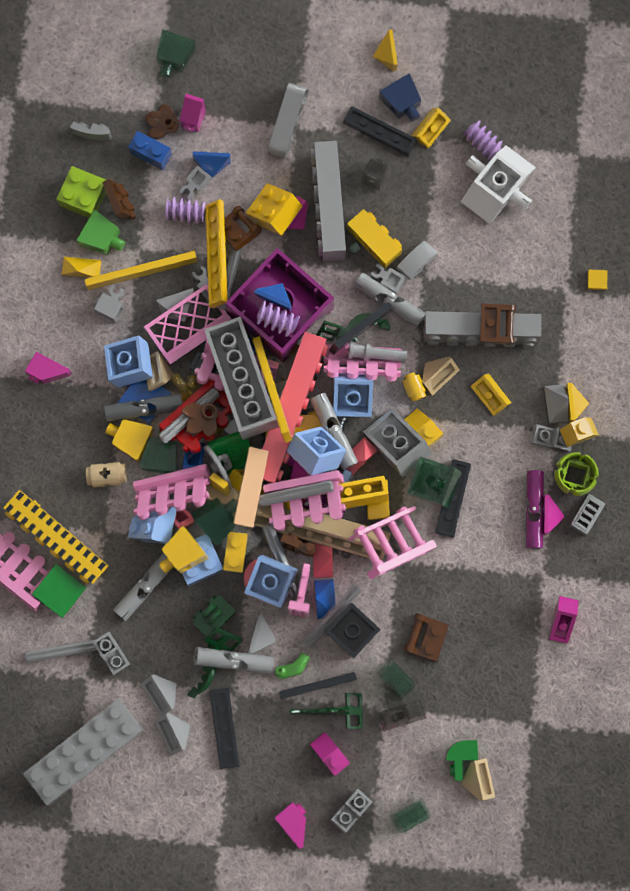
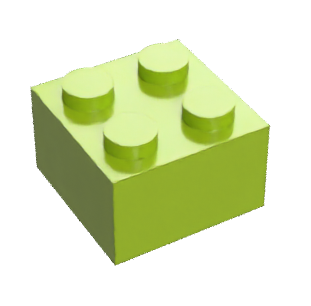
M71 166L56 199L59 206L90 218L94 210L98 211L106 191L102 184L105 179Z

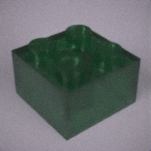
M420 457L407 493L415 498L449 509L462 472L454 467Z

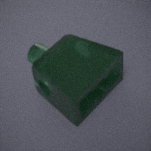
M162 29L156 56L157 63L163 65L160 74L170 77L173 69L182 72L197 48L196 41Z
M159 429L158 439H148L140 463V469L159 473L178 471L177 443L170 440L167 443L162 442L159 438L161 433Z
M215 498L191 513L194 521L217 546L236 526V524H233L235 517L233 513L236 511L237 501L233 498L224 505L219 498Z
M391 660L376 673L402 700L416 687L415 682Z
M421 797L390 815V818L400 834L426 821L432 814Z

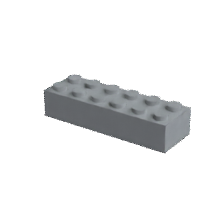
M337 141L314 142V149H311V166H315L312 167L313 184H317L314 185V202H318L315 203L316 220H319L316 227L317 238H321V240H318V254L322 256L323 262L343 261L346 256Z
M430 311L425 313L423 342H427L428 345L436 346L439 343H447L448 346H457L458 343H466V346H477V344H485L486 347L496 346L495 343H480L481 313ZM501 313L500 336L505 337L506 313ZM514 313L513 337L515 338V344L504 345V347L523 345L525 348H532L534 345H537L541 338V314Z
M241 317L204 329L242 439L244 440L278 428V421Z
M117 699L23 773V775L47 806L51 805L144 730L123 702Z

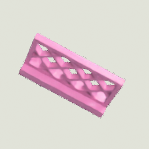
M207 284L144 326L169 365L207 340L204 329L232 320L226 311L218 308L222 313L217 319L209 318V304L198 302L201 292L206 290L208 293ZM186 302L195 303L193 314L183 313V304ZM197 304L208 306L206 317L195 315ZM181 306L180 312L175 311L177 308ZM170 313L179 314L177 325L166 323ZM181 315L192 317L191 328L180 326ZM195 317L206 319L205 326L201 330L193 328ZM155 323L164 325L162 336L153 334L150 327ZM166 325L177 327L175 338L164 336ZM179 328L190 330L188 339H177ZM163 339L174 340L173 349L166 353L162 347Z

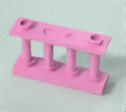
M405 506L397 510V514L367 528L364 525L353 531L354 535L348 538L350 542L359 538L373 563V569L367 573L370 580L412 561L437 547L434 540L428 543L425 540L423 541L414 526L409 514L416 510L415 506L409 509ZM401 518L416 544L413 550L411 547H408L395 521ZM389 526L402 550L400 552L402 555L394 554L381 530L382 527ZM374 531L388 557L386 559L387 562L383 563L382 560L380 561L366 534Z

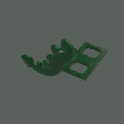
M372 313L356 315L346 327L324 320L316 335L334 342L335 339L338 340ZM380 319L373 325L375 326L379 323L381 329L387 331L391 329L387 319ZM325 325H329V326L335 327V328H337V329H336V330H333V329H330V328L325 327ZM321 333L332 335V337L323 336Z
M216 627L204 638V641L208 643V649H223L232 652L243 642V639ZM215 633L223 635L217 641L209 639ZM230 639L237 641L232 647L224 645ZM204 666L202 668L206 672L201 676L203 682H199L197 688L193 687L187 693L189 697L195 699L197 695L209 687L215 676L216 667Z
M345 693V706L289 710L290 714L345 716L346 729H363L362 693ZM350 695L358 697L357 707L350 706ZM351 715L358 716L357 727L350 726Z

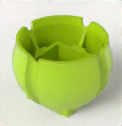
M571 452L561 457L556 464L557 470L554 471L555 482L564 493L568 494L570 492L573 496H582L595 487L597 483L595 479L599 476L598 467L595 461L587 454L581 455L580 452ZM568 466L585 470L581 485L565 481Z

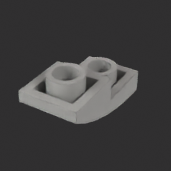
M73 121L70 127L72 134L82 138L98 141L111 140L112 138L110 129L103 124L97 125L93 123L90 128L82 122L78 124Z
M423 241L401 261L396 269L411 280L423 271L424 266L432 261L438 252Z
M538 424L533 425L531 444L562 451H571L572 446H566L559 428L553 429Z
M110 632L93 641L94 646L113 675L130 665Z
M357 789L330 821L345 834L371 805L372 801Z

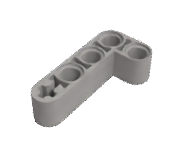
M292 83L288 84L268 147V154L286 159L302 106L305 105V99L307 100L309 89Z

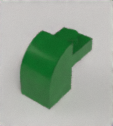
M478 740L458 741L447 750L445 761H453V765H450L449 769L450 777H453L454 781H463L462 760H478Z

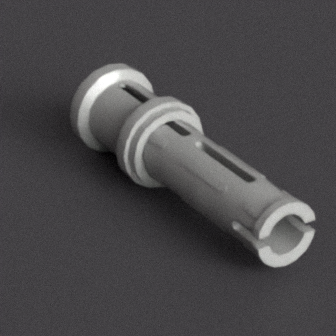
M350 342L348 358H364L366 361L373 358L406 363L407 351L371 347L367 343L366 345H360Z

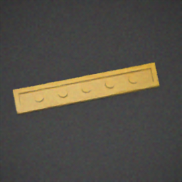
M220 199L207 204L205 208L209 307L216 308L228 301L224 201Z
M191 251L85 279V284L89 291L197 263L196 253Z
M259 336L253 338V343L284 442L287 443L292 441L291 434Z

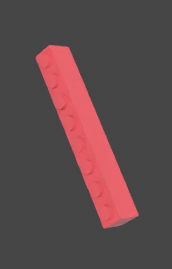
M304 332L280 398L291 438L294 436L296 427L300 428L303 420L301 416L302 410L307 409L310 401L307 398L308 393L314 390L316 381H314L315 374L320 373L323 364L320 363L321 357L326 356L329 348L326 345L327 339L308 332ZM279 427L269 430L262 450L269 451L263 482L269 484L281 481L284 473L281 468L283 463L287 464L290 456L287 452L290 442H284Z

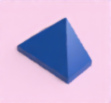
M196 151L192 153L193 161L212 178L231 163L230 153Z
M283 283L255 289V296L291 312L292 306Z
M200 442L201 450L198 453H192L191 451L186 453L184 451L181 469L203 465V447H205V443Z
M334 579L314 580L317 619H324L326 617L325 614H330L328 611L330 609L333 610V606L336 607Z

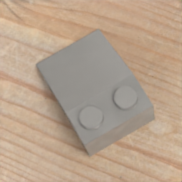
M393 408L363 431L365 436L401 477H404L432 454L427 442Z

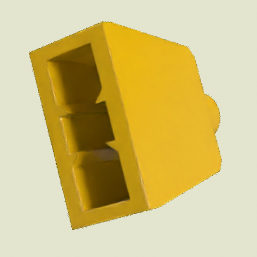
M123 419L119 427L109 423L105 433L114 437L112 445L139 463L154 433V428Z
M182 526L162 548L167 558L159 566L165 573L174 567L180 573H184L204 562L209 557L188 529Z

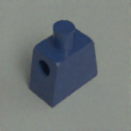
M410 73L379 91L380 100L398 119L407 115L410 121L413 122L420 117L416 108L420 106L421 98Z

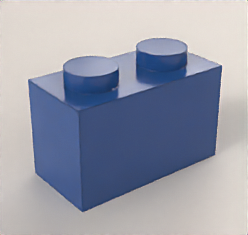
M139 131L136 132L128 146L130 154L161 170H164L172 155L170 147Z

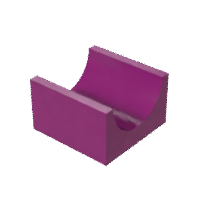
M276 248L225 304L227 314L232 319L241 317L245 330L254 338L260 336L263 346L284 363L294 346L304 335V332L326 313L329 314L334 309V297L282 251ZM283 283L292 306L291 312L287 310V316L289 313H294V319L300 316L294 332L290 333L288 337L285 336L286 330L279 334L278 327L272 331L271 324L266 328L264 327V321L257 324V314L265 300L255 296V289ZM265 301V307H266L270 302Z

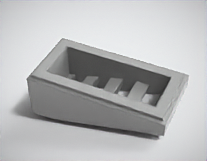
M588 494L569 527L586 536L601 513L605 503ZM592 501L599 506L598 509L588 504V502ZM585 507L595 512V514L592 515L591 513L584 510ZM581 514H585L586 516L591 518V520L588 521L587 519L582 517ZM578 519L587 524V527L578 523Z

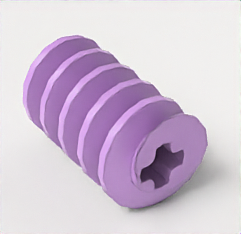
M481 121L473 123L462 137L467 136V142L472 141L471 145L473 147L478 146L477 151H483V157L489 155L488 161L490 162L496 153L502 149V141L496 143L497 136L490 138L492 131L485 133L486 126L479 128Z
M173 197L171 202L167 199L165 218L169 220L172 216L173 221H177L180 217L181 222H184L187 218L190 224L194 219L195 224L198 225L201 220L202 223L204 221L206 204L203 201L202 205L199 206L198 200H196L194 205H191L190 199L184 204L183 198L177 203L176 197Z
M263 301L257 314V324L264 321L265 328L271 324L272 331L278 327L279 334L286 330V337L293 333L300 316L294 319V313H289L287 316V310L284 309L280 312V307L278 306L272 310L273 304L269 303L265 307V301Z

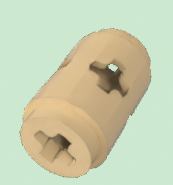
M120 462L91 464L90 467H86L87 485L104 487L126 483V464H121ZM106 471H109L110 474L105 479L103 475L106 474Z

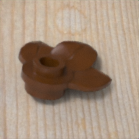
M162 104L159 111H151L145 116L146 122L152 126L147 135L150 138H163L167 133H175L179 128V120L174 116L173 109L168 105Z
M191 403L184 407L182 413L190 418L186 427L188 433L196 434L203 431L208 437L215 433L217 429L216 418L218 417L216 406L210 403L204 405ZM205 411L211 412V416H207Z

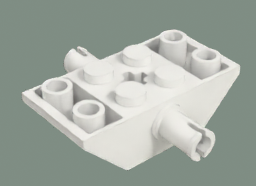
M508 146L503 147L486 165L473 155L467 161L466 166L479 175L460 203L489 225L509 201L513 200L524 210L532 202L531 199L519 191V188L536 167Z

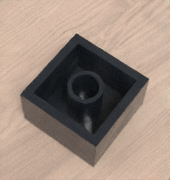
M351 603L327 628L325 633L354 659L381 629Z

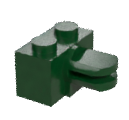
M220 594L217 597L215 595L211 597L206 603L208 607L204 611L200 609L193 616L194 621L192 623L205 636H208L216 627L221 629L237 612Z

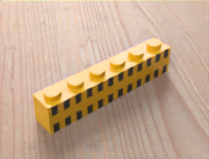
M18 490L4 506L6 516L13 521L17 519L21 523L20 527L28 534L31 531L36 536L35 540L42 546L46 544L50 547L51 550L49 552L57 559L59 557L63 558L66 561L64 565L71 571L77 570L81 574L79 577L85 583L91 582L93 584L109 566L21 490Z

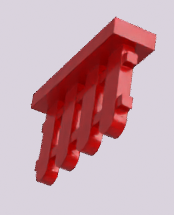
M210 379L159 424L160 432L183 414L182 410L184 407L191 403H196L209 390L215 388V381ZM224 389L222 391L217 390L220 397L212 403L214 405L217 402L225 408L222 412L218 410L216 423L219 428H226L229 424L226 416L230 413L233 415ZM205 411L207 416H211V412ZM185 426L171 441L176 439L183 445L182 448L186 453L188 451L198 453L201 450L199 441L202 438L211 441L214 439L215 433L208 437L201 431L193 437L185 431L187 429V426Z

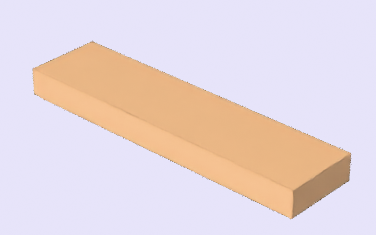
M253 447L248 449L233 524L250 528L254 526L269 451Z

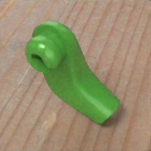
M301 653L292 664L277 666L275 669L276 676L279 679H287L300 675L310 657Z

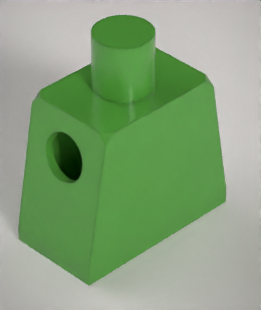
M96 210L93 211L77 239L79 246L106 255L111 248L121 252L126 243L117 238L120 234L119 228Z

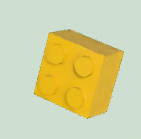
M266 183L246 211V214L255 224L282 236L303 205L292 193Z

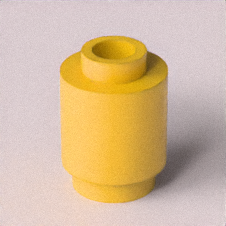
M414 372L405 375V380L402 383L408 398H411L412 402L426 397V389L420 375H415Z

